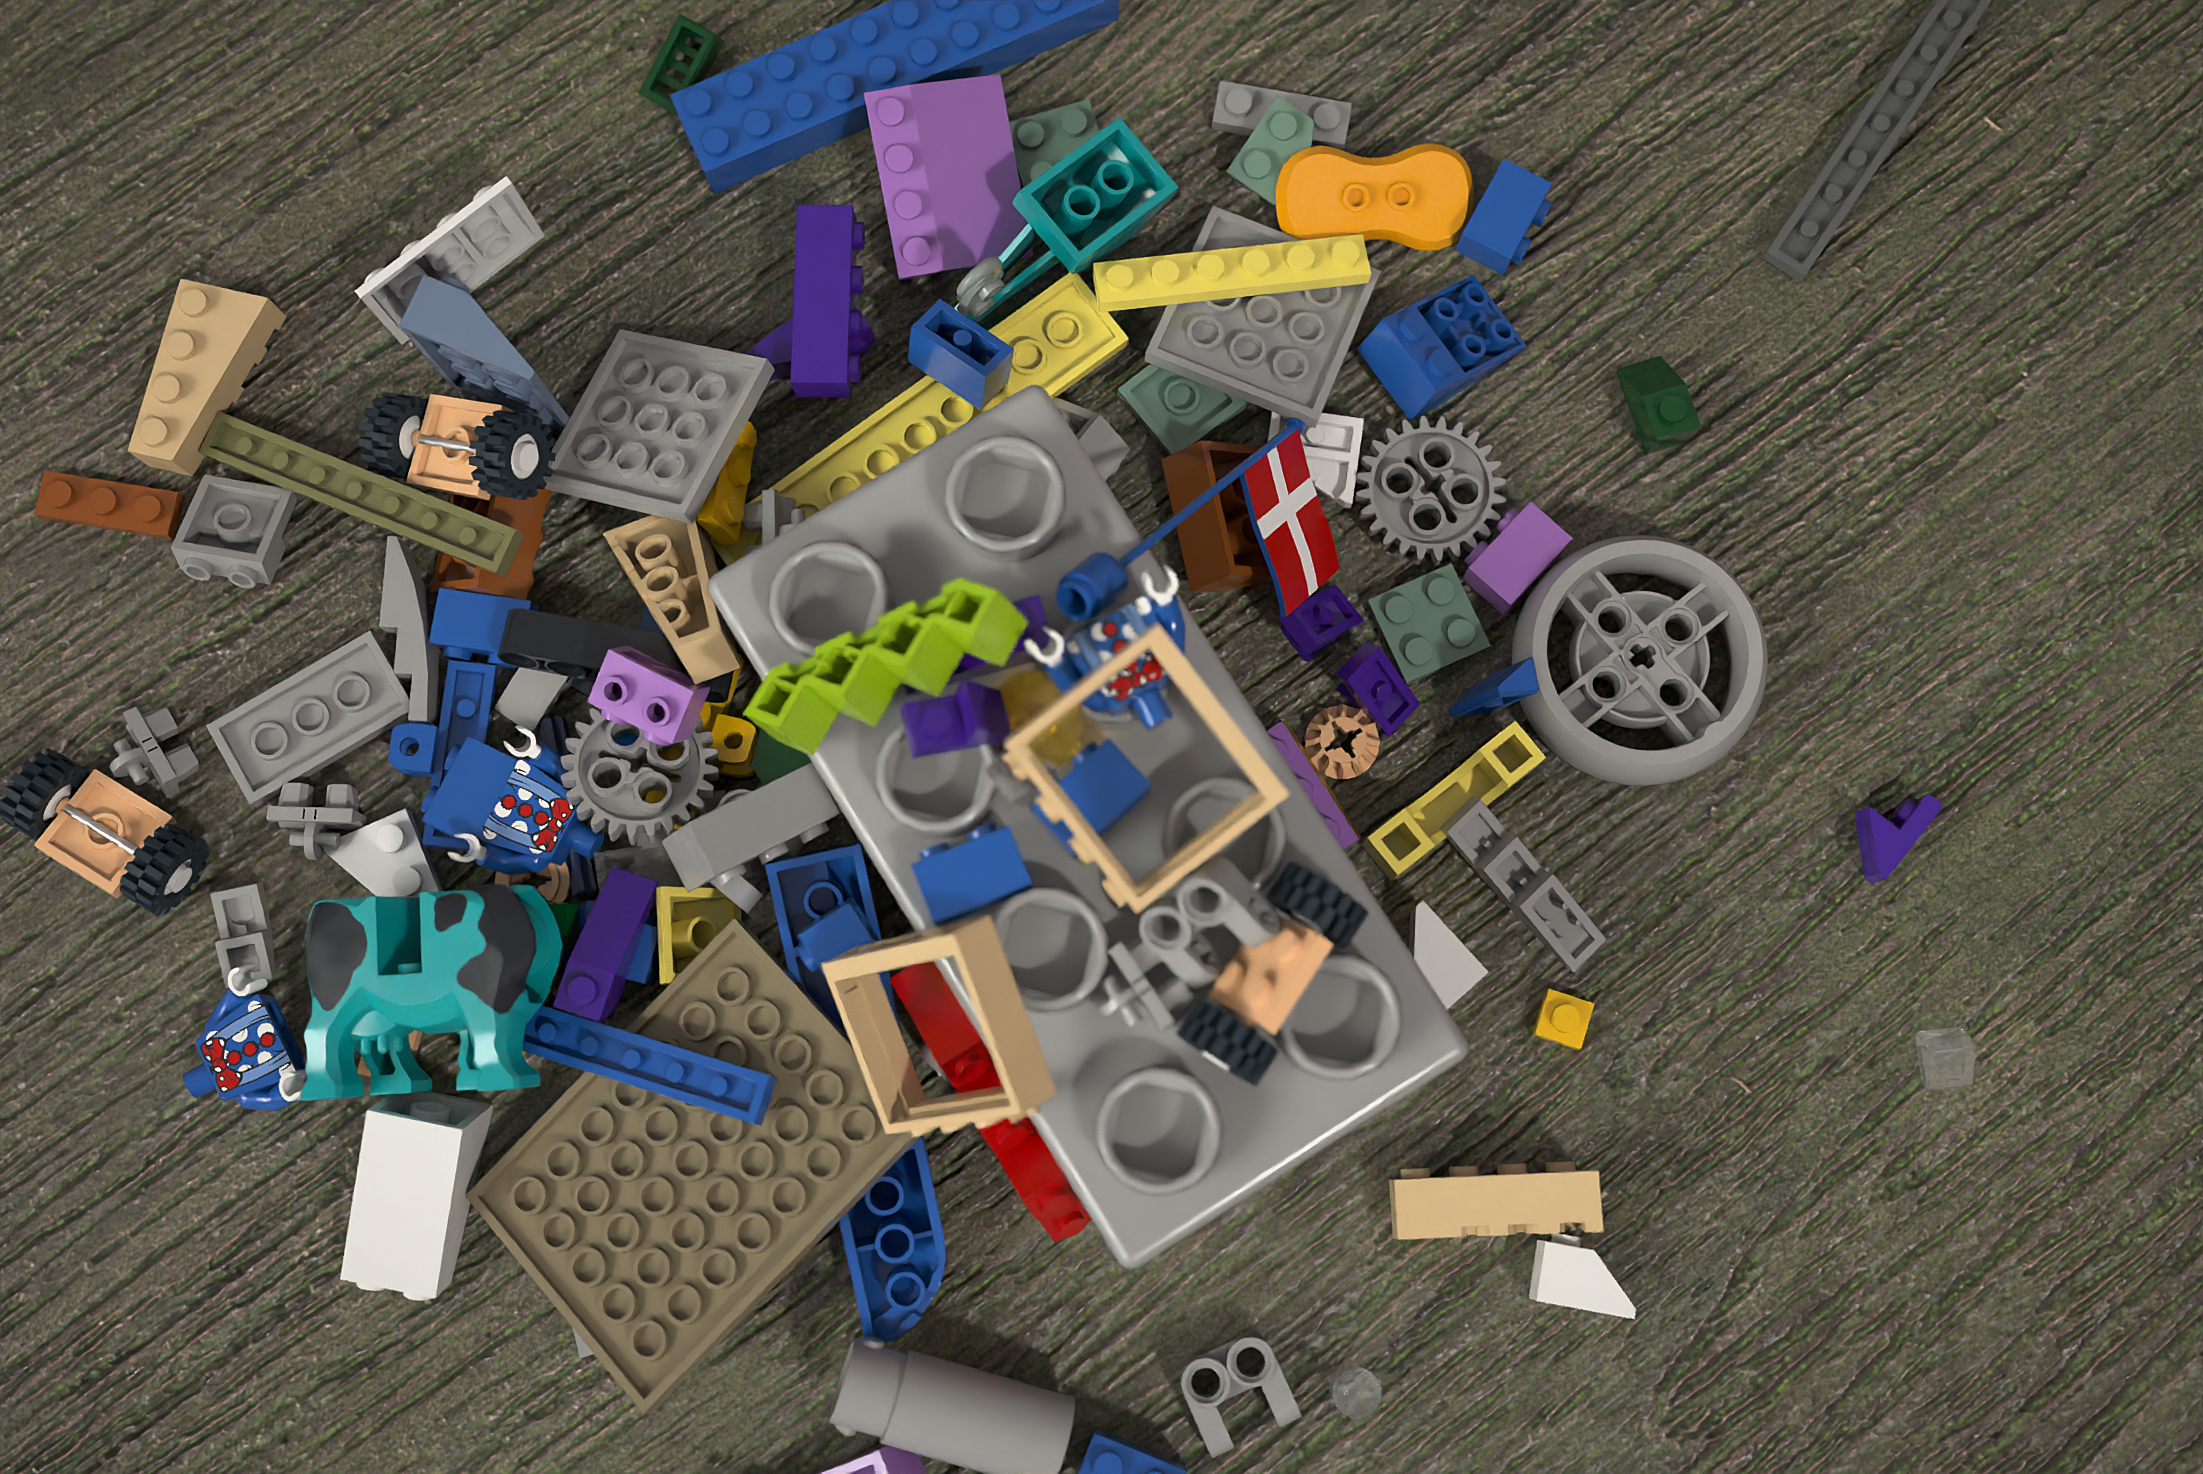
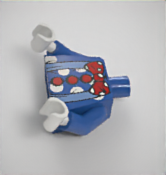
M1163 564L1167 578L1160 586H1152L1147 571H1144L1141 576L1144 587L1154 597L1152 603L1149 597L1145 595L1064 641L1055 631L1049 627H1043V630L1050 637V643L1042 651H1039L1037 646L1027 639L1025 645L1027 651L1044 662L1045 670L1061 693H1064L1154 622L1160 625L1185 658L1186 626L1178 598L1174 594L1178 586L1177 578L1169 566ZM1148 650L1079 704L1093 712L1106 710L1112 718L1134 708L1146 731H1150L1166 723L1174 716L1161 691L1169 688L1175 682L1153 653Z
M522 725L515 726L519 731L526 734L527 742L521 748H513L504 740L505 747L513 755L520 757L480 832L478 839L486 843L480 846L478 839L472 834L457 833L454 835L455 837L464 838L469 842V851L464 856L448 852V855L451 859L459 862H470L476 859L479 866L507 875L542 872L550 863L562 866L571 850L592 859L598 853L603 843L604 834L601 832L595 833L591 827L585 825L587 819L579 820L576 809L580 804L569 805L566 793L572 788H565L563 786L561 775L569 771L563 768L561 755L544 743L536 744L534 734ZM528 756V761L521 757Z
M251 962L232 969L228 974L229 988L206 1022L205 1033L196 1040V1047L204 1063L184 1073L183 1080L188 1091L195 1098H199L217 1089L224 1101L238 1102L245 1109L279 1111L300 1100L303 1081L308 1079L305 1070L306 1062L276 998L263 994L253 996L254 992L264 989L268 983L265 978L252 980L251 970L255 967V964Z

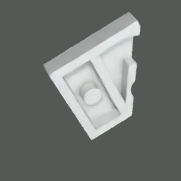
M1272 412L1268 441L1286 428V422L1290 418ZM1322 413L1316 428L1307 425L1306 429L1300 434L1310 477L1317 490L1344 508H1351L1364 419Z
M406 808L340 837L339 847H323L326 854L376 896L420 897L419 893L443 891L426 847L422 845L423 840L412 812Z

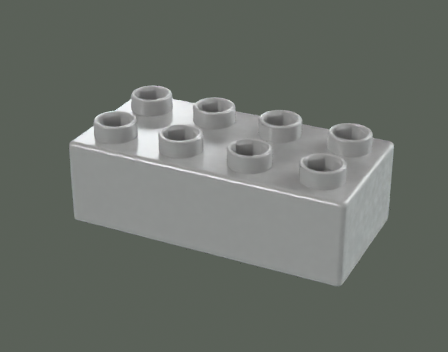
M1031 385L719 571L710 579L708 591L760 678L764 681L771 669L787 661L793 666L815 656L814 648L849 631L855 635L863 633L879 625L878 617L913 600L919 605L943 594L941 587L958 578L997 590L1009 602L1040 594L1049 628L1059 634L1064 641L1145 595L1149 597L1152 603L1154 597L1148 593L1141 581L1144 571H1147L1152 586L1155 587L1162 585L1166 581L1167 576L1148 549L1125 567L1128 576L1126 593L1096 618L1074 621L1061 612L1056 602V591L1063 576L1090 555L1097 552L1110 554L1119 560L1143 541V539L1048 392L1041 386ZM1176 591L1174 594L1178 598L1186 626L1185 659L1290 794L1214 854L1231 861L1237 870L1270 904L1276 915L1293 922L1287 914L1278 910L1266 898V895L1289 861L1305 866L1313 873H1318L1325 877L1328 882L1336 884L1340 887V890L1354 897V900L1361 903L1369 912L1346 949L1332 946L1275 1035L1252 1023L1249 1029L1261 1035L1263 1039L1269 1041L1279 1050V1053L1257 1087L1222 1069L1204 1057L1199 1050L1176 1035V1032L1199 998L1217 1006L1223 1012L1230 1015L1233 1014L1207 997L1215 984L1216 978L1201 989H1193L1185 984L1193 996V1000L1178 1015L1173 1017L1175 1023L1163 1032L1159 1030L1138 997L1132 1003L1143 1019L1129 1027L1119 1011L1105 1018L1100 1008L1111 1001V998L1101 983L1114 975L1124 991L1130 988V985L1110 957L1108 950L1120 942L1126 947L1133 941L1142 938L1139 926L1147 906L1138 913L1134 911L1128 902L1120 907L1102 886L1101 881L1108 876L1094 860L1087 866L1079 856L1073 860L1032 813L1031 807L1036 803L1033 795L1039 788L1030 777L1021 782L1015 776L1012 769L1002 758L1009 752L1004 743L986 744L977 748L912 759L900 709L904 702L935 698L937 696L927 692L907 696L904 683H901L876 726L839 712L814 755L808 754L916 932L936 928L911 867V864L921 860L919 853L944 842H947L950 848L968 842L967 834L987 824L996 823L998 829L1009 825L1033 888L1022 891L1009 900L949 924L987 915L991 916L1057 1094L1039 1104L1040 1113L1029 1117L1115 1258L1123 1267L1130 1269L1137 1268L1448 1070L1462 1061L1468 1052L1466 1038ZM1040 660L969 679V681L1001 690L1012 732L1062 694L1045 670L1044 662ZM962 682L945 686L939 697L954 695ZM1176 683L1161 691L1174 716L1153 730L1146 731L1134 708L1112 718L1106 710L1093 712L1078 704L1028 743L1029 747L1051 775H1056L1061 781L1076 768L1072 760L1082 749L1093 741L1100 746L1110 738L1151 783V792L1101 836L1102 840L1135 882L1257 789ZM1201 886L1208 893L1218 894L1210 887ZM1163 914L1167 919L1179 922L1175 917ZM1223 921L1213 926H1205L1199 931L1217 951L1222 966L1229 963L1242 943ZM955 956L934 959L935 964L990 1052ZM1164 961L1143 974L1154 991L1177 976Z

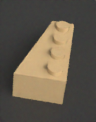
M180 279L128 452L149 467L193 476L205 456L199 453V450L217 412L225 414L231 403L236 404L244 390L241 385L253 365H259L267 351L264 346L273 331L281 328L287 316L269 298Z
M650 515L603 533L623 570L695 684L741 668L733 632L708 591V583L718 573L711 538L696 519L693 524Z
M1575 1161L1545 1162L1546 1172L1527 1173L1526 1163L1497 1165L1498 1174L1479 1175L1478 1166L1449 1167V1177H1430V1168L1400 1169L1401 1179H1389L1393 1238L1400 1240L1467 1237V1235L1505 1236L1514 1235L1519 1232H1525V1234H1558L1565 1232V1230L1604 1232L1599 1171H1575Z

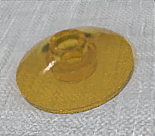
M1040 670L1017 673L1004 681L998 688L1003 696L1011 732L1024 724V716L1033 717L1062 694L1049 674ZM1078 704L1028 743L1029 747L1049 772L1067 764L1081 745L1084 733V716L1081 705ZM1004 743L995 744L1002 756L1009 752Z

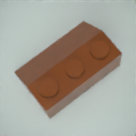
M1201 440L1162 459L1173 515H1176L1262 446ZM1240 477L1175 527L1191 592L1222 593L1273 582L1251 524Z
M545 488L543 490L536 489L538 495L533 498L527 497V500L490 495L488 501L451 494L449 503L514 528L525 536L505 578L439 551L430 592L438 594L439 588L526 600L527 594L530 592L534 582L532 569L536 550L541 545L543 539L541 525L545 507L551 499L552 491Z

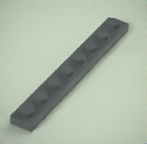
M1937 0L1762 259L1795 280L1802 281L1992 0Z

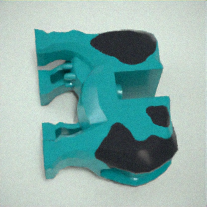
M506 884L481 885L459 891L419 893L420 897L371 896L315 902L308 916L305 936L307 975L311 992V1018L304 1033L307 1045L305 1070L308 1080L302 1087L300 1101L364 1096V1082L358 1075L354 1063L356 1048L361 1053L364 1062L372 1074L370 1095L433 1091L432 1079L417 1065L412 1055L409 1034L415 1030L434 1034L453 1032L460 1034L461 1046L457 1062L461 1070L457 1077V1090L478 1089V1091L541 1086L540 1074L527 1064L522 1051L526 1024L542 1006L551 991L560 969L565 947L557 916L547 899L535 886L514 885L508 887Z

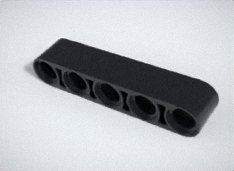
M522 608L508 610L497 654L499 660L512 666L596 681L608 649L628 645L689 675L663 634ZM734 670L703 681V683L711 686L705 702H727Z

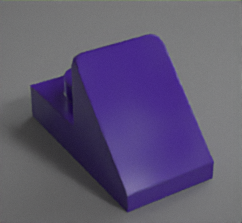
M1337 585L1306 599L1287 617L1281 619L1280 616L1278 618L1282 623V633L1306 662L1316 658L1364 621Z
M1369 640L1336 673L1341 680V684L1337 687L1340 695L1353 707L1362 709L1363 713L1375 722L1376 728L1388 737L1420 705L1381 648Z
M969 680L962 681L954 695L904 702L900 709L912 759L977 748L986 744L1004 743L1003 739L1012 733L1001 690Z
M1926 794L1913 801L1907 798L1898 806L1889 819L1894 825L1871 807L1857 811L1855 821L1865 879L1872 884L1887 879L1944 805L1930 794Z

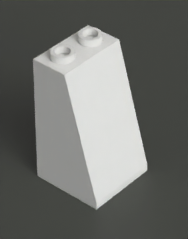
M424 1091L389 1094L367 1110L340 1279L357 1282L356 1285L364 1290L378 1291L386 1288L404 1292L403 1295L405 1297L418 1301L435 1299L452 1282L470 1207V1202L465 1195L475 1186L493 1104Z

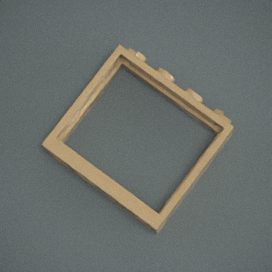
M1156 622L1148 626L1003 739L1004 745L1009 752L1002 758L1012 769L1015 776L1021 782L1028 777L1032 779L1042 792V794L1035 798L1041 809L1054 824L1061 819L1065 821L1075 834L1068 840L1074 851L1087 866L1095 860L1108 876L1101 881L1107 893L1120 907L1128 902L1136 913L1290 795ZM1150 650L1257 789L1135 882L1029 747L1028 743L1146 651Z
M990 915L860 945L821 964L886 1135L911 1131L913 1137H918L937 1127L941 1128L942 1133H948L960 1129L970 1122H974L976 1128H982L992 1125L1004 1117H1009L1011 1123H1016L1026 1116L1040 1113L1039 1104L1057 1094ZM954 955L1003 1086L926 1099L878 972Z

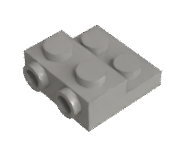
M203 475L171 546L180 569L189 577L201 581L210 579L211 574L228 577L233 584L242 588H253L256 582L271 584L286 549L282 535L297 502L294 492L281 487Z

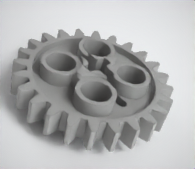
M1421 416L1417 429H1413L1411 424L1405 419L1400 426L1401 435L1387 428L1384 433L1386 445L1374 440L1370 450L1375 457L1363 456L1360 465L1368 472L1358 473L1355 483L1367 489L1356 492L1355 502L1368 504V506L1360 511L1359 519L1374 520L1367 534L1374 536L1382 532L1385 535L1381 549L1384 550L1393 543L1399 546L1397 559L1401 560L1407 551L1410 550L1414 552L1416 565L1421 563L1425 554H1431L1434 565L1438 566L1442 560L1443 552H1447L1449 557L1456 562L1460 557V546L1471 553L1477 546L1474 536L1486 541L1491 532L1485 524L1497 525L1501 518L1492 509L1502 508L1506 498L1494 492L1504 488L1506 479L1496 478L1492 475L1499 471L1502 463L1501 461L1487 462L1486 458L1493 448L1491 445L1479 449L1475 446L1480 434L1476 431L1467 438L1461 436L1463 430L1462 422H1459L1450 431L1446 430L1445 417L1442 416L1435 428L1429 427L1426 416ZM1428 452L1440 453L1444 457L1446 465L1441 468L1432 467L1426 463L1424 454ZM1406 458L1413 461L1415 470L1410 465L1405 464L1404 460ZM1392 477L1402 478L1407 482L1409 491L1405 493L1392 492L1388 488L1386 480ZM1424 485L1428 489L1434 486L1439 489L1436 496L1432 492L1424 495L1421 490ZM1455 488L1467 489L1473 496V502L1470 504L1456 502L1451 495V490ZM1445 511L1456 519L1455 523H1450L1447 520ZM1419 513H1426L1432 516L1436 522V528L1432 530L1420 529L1414 522V516Z
M593 708L589 710L593 722L591 726L582 722L575 724L581 739L567 738L565 741L567 749L572 755L561 756L563 768L569 771L561 775V780L565 788H572L566 793L569 805L580 804L576 809L579 820L582 821L593 816L590 823L593 832L597 833L608 825L611 841H615L622 831H625L628 834L630 845H635L639 833H646L650 843L655 844L658 830L663 829L670 836L674 833L673 824L679 822L684 826L691 822L690 811L705 814V804L700 797L714 798V786L709 782L719 780L718 768L712 765L718 762L719 759L717 749L709 748L713 744L711 731L700 733L703 728L700 716L689 739L670 744L669 746L651 742L642 735L644 730L630 723L621 725L611 722ZM629 733L639 737L632 745L620 746L615 743L618 737L623 734ZM676 748L684 752L680 758L674 761H666L660 758L661 754L667 749ZM606 753V754L612 755L613 758H610V757L600 758V756H601L602 754ZM643 763H645V764H648V765H649V768H647V767H642V768H641V766H642ZM632 768L640 770L638 773H633ZM614 775L621 778L620 782L612 788L606 789L597 786L599 780L605 776ZM668 778H681V781L679 783H674L669 781ZM653 790H660L667 794L662 801L655 804L646 803L642 800L646 793Z

